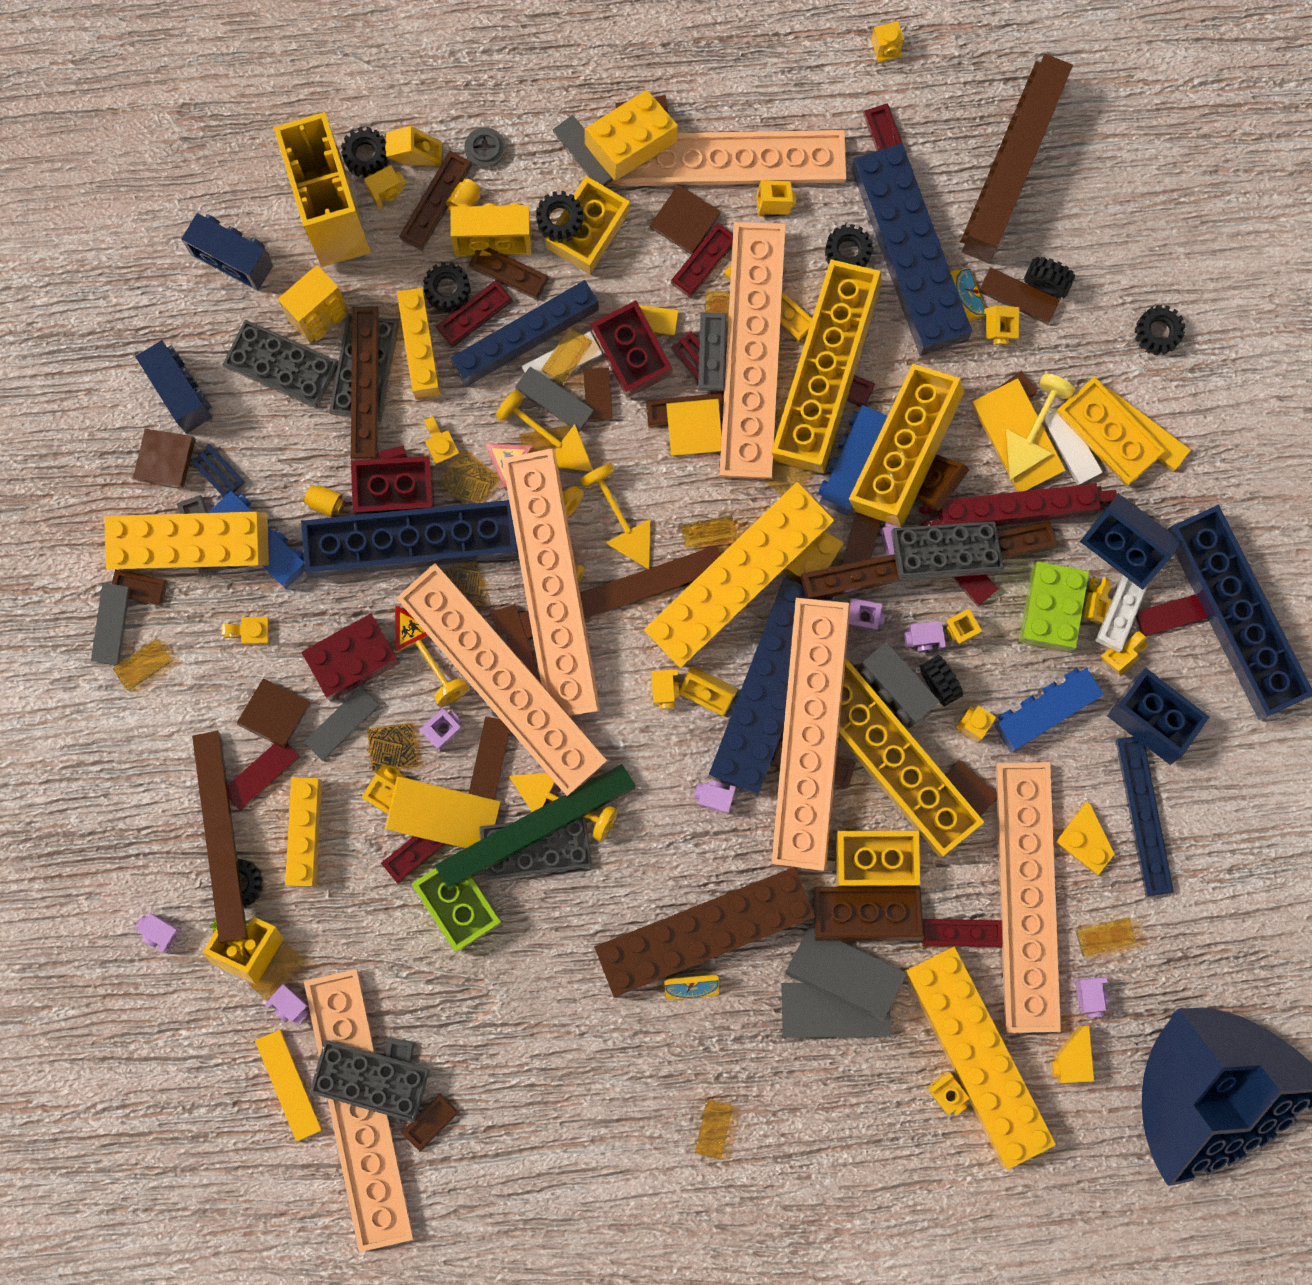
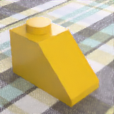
M412 126L386 132V157L403 165L441 166L442 141Z
M1078 1026L1054 1054L1055 1061H1051L1052 1077H1056L1058 1083L1094 1081L1089 1026Z

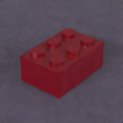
M637 300L590 323L591 332L626 398L672 375L673 368Z
M430 456L351 461L354 515L435 507L433 463Z
M372 613L301 652L324 695L330 702L400 664Z

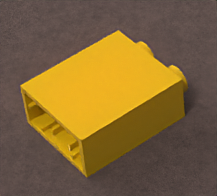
M326 112L273 127L303 227L321 267L371 253L344 162Z

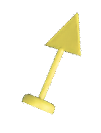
M1046 373L1042 375L1039 384L1049 396L1027 439L1006 429L1010 480L1052 454L1034 444L1033 441L1055 397L1069 399L1073 396L1075 388L1067 380L1053 374Z

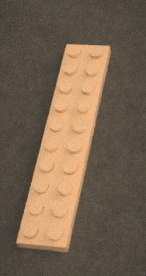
M845 131L677 133V142L617 181H611L605 187L673 186L678 184H760L761 180L791 181V183H845Z
M734 222L720 477L772 480L773 456L771 451L774 444L785 224Z
M555 449L503 458L505 479L541 684L569 716L600 711Z
M434 563L396 598L566 796H569L608 762L606 757L438 564Z
M796 598L772 864L826 870L851 603Z
M1050 762L996 763L1005 1033L1061 1032Z
M358 969L304 981L319 1058L325 1039L375 1053ZM328 1098L359 1252L413 1240L414 1236L388 1115Z

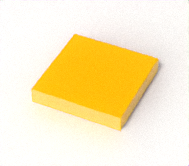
M718 398L666 403L671 456L721 451L722 435Z

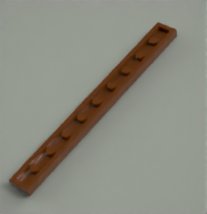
M1050 521L997 532L1002 560L1055 549L1058 545ZM895 554L802 573L800 577L806 598L817 600L902 582L898 578Z

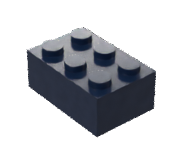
M196 213L181 238L191 256L258 291L273 267L269 253L264 249L265 245L254 238L250 241L242 237L243 234L239 230L231 226L227 229L219 225L220 221L209 214H206L204 217Z
M163 340L135 356L172 417L186 434L213 418L208 411L212 406L201 390L197 388L199 387L188 369L184 367L185 363L172 345L167 347Z
M1119 493L1080 540L1083 545L1142 590L1171 559L1182 542Z
M1147 668L1143 669L1133 678L1107 714V717L1169 765L1184 755L1210 718Z

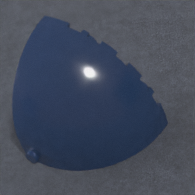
M1210 1008L1177 1009L1172 1013L1170 1021L1157 1037L1147 1060L1142 1085V1118L1153 1160L1168 1186L1194 1181V1175L1204 1171L1209 1176L1226 1164L1231 1166L1247 1158L1245 1152L1253 1150L1258 1145L1262 1149L1279 1137L1276 1132H1282L1299 1122L1296 1116L1308 1107V1109L1312 1110V1063L1274 1033L1250 1020L1229 1012Z

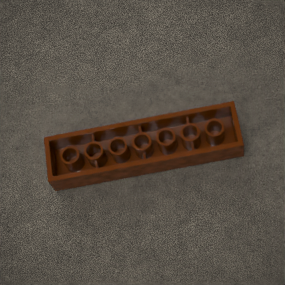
M1045 53L1041 62L1035 61L960 240V243L964 244L961 253L990 264L1073 64Z
M792 867L596 945L594 948L613 997H617L812 919L815 915L796 867Z

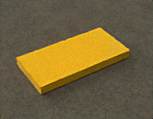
M1095 376L1056 410V413L1126 487L1166 452L1157 440Z
M1018 378L971 402L1008 476L1009 464L1006 429L1027 439L1038 418ZM1042 425L1033 443L1052 454L1011 479L1016 492L1027 491L1066 471Z
M397 777L385 830L467 848L480 841V826L495 825L501 801Z

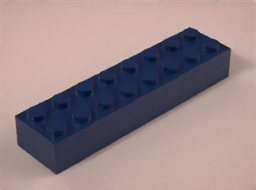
M903 143L854 158L851 170L919 356L967 341L972 333V329Z
M509 500L301 520L305 573L309 578L432 566L434 563L446 565L518 557Z
M1219 504L1167 529V531L1182 541L1175 554L1258 720L1311 697L1312 688Z
M783 578L708 775L710 779L729 786H736V789L758 796L784 728L796 598H806L803 585L787 578ZM833 596L818 600L832 601Z

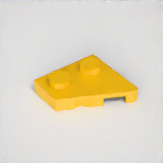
M1085 802L1056 839L1055 843L1095 875H1099L1114 856V852L1090 803Z

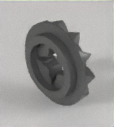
M487 127L472 131L466 138L464 145L467 159L475 166H483L485 169L491 165L496 166L497 162L503 158L506 149L501 134ZM484 139H486L488 147L492 148L487 151L486 156H484L482 150L478 149L483 146Z

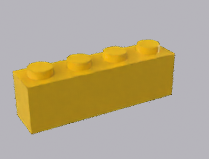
M423 288L397 291L415 399L439 396L441 395Z
M291 777L286 886L317 887L323 783L319 778Z

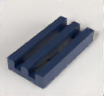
M210 444L206 446L204 451H200L196 458L193 457L190 461L223 497L230 491L236 492L245 483ZM210 453L237 480L234 485L207 457ZM203 460L230 489L225 491L199 463Z

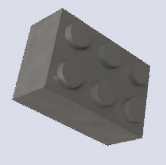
M887 642L865 659L857 669L864 680L877 691V695L886 706L889 705L893 709L894 715L903 726L907 725L911 728L940 702Z

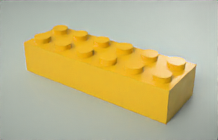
M912 364L850 495L849 501L855 512L901 528L903 527L965 393L961 378Z
M267 512L104 516L106 569L269 565Z

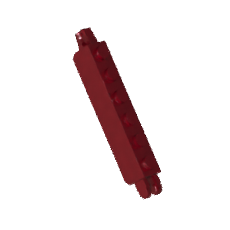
M1097 483L948 499L940 511L925 505L918 508L919 514L938 512L939 520H927L922 522L921 526L995 521L996 526L1094 515L1098 511L1104 510V505L1111 503L1116 497L1117 491H1102L1101 486H1097Z

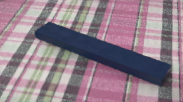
M1134 737L1116 739L1145 896L1173 893L1174 890L1146 747Z

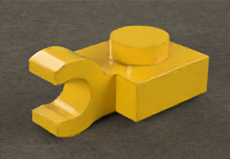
M433 416L425 419V425L431 436L425 443L436 466L459 456V451L449 430L441 433Z
M1091 577L1089 587L1093 592H1088L1087 602L1084 607V618L1102 625L1112 601L1108 598L1112 580L1103 577L1102 583L1099 586L1100 579Z
M241 617V625L222 624L223 637H241L242 645L269 644V618Z
M1139 631L1136 632L1124 644L1120 652L1111 648L1101 655L1102 661L1119 676H1122L1140 659L1138 653L1143 652L1149 646L1145 641L1147 639L1146 636Z

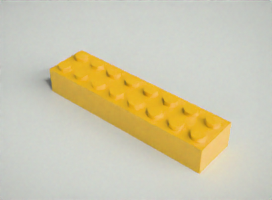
M830 260L772 447L771 454L775 462L822 474L825 473L883 283L881 271Z
M796 482L665 608L644 631L679 668L685 666L825 532L836 519L800 482Z
M846 658L838 737L911 825L919 831V834L937 856L942 858L981 826L984 821Z
M955 946L949 947L904 970L903 972L907 973L906 979L962 1089L968 1095V1101L1002 1167L1009 1170L1055 1146L1056 1143Z

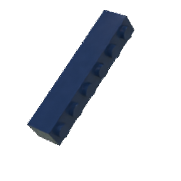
M586 280L455 354L451 357L453 367L467 387L599 311L598 300Z

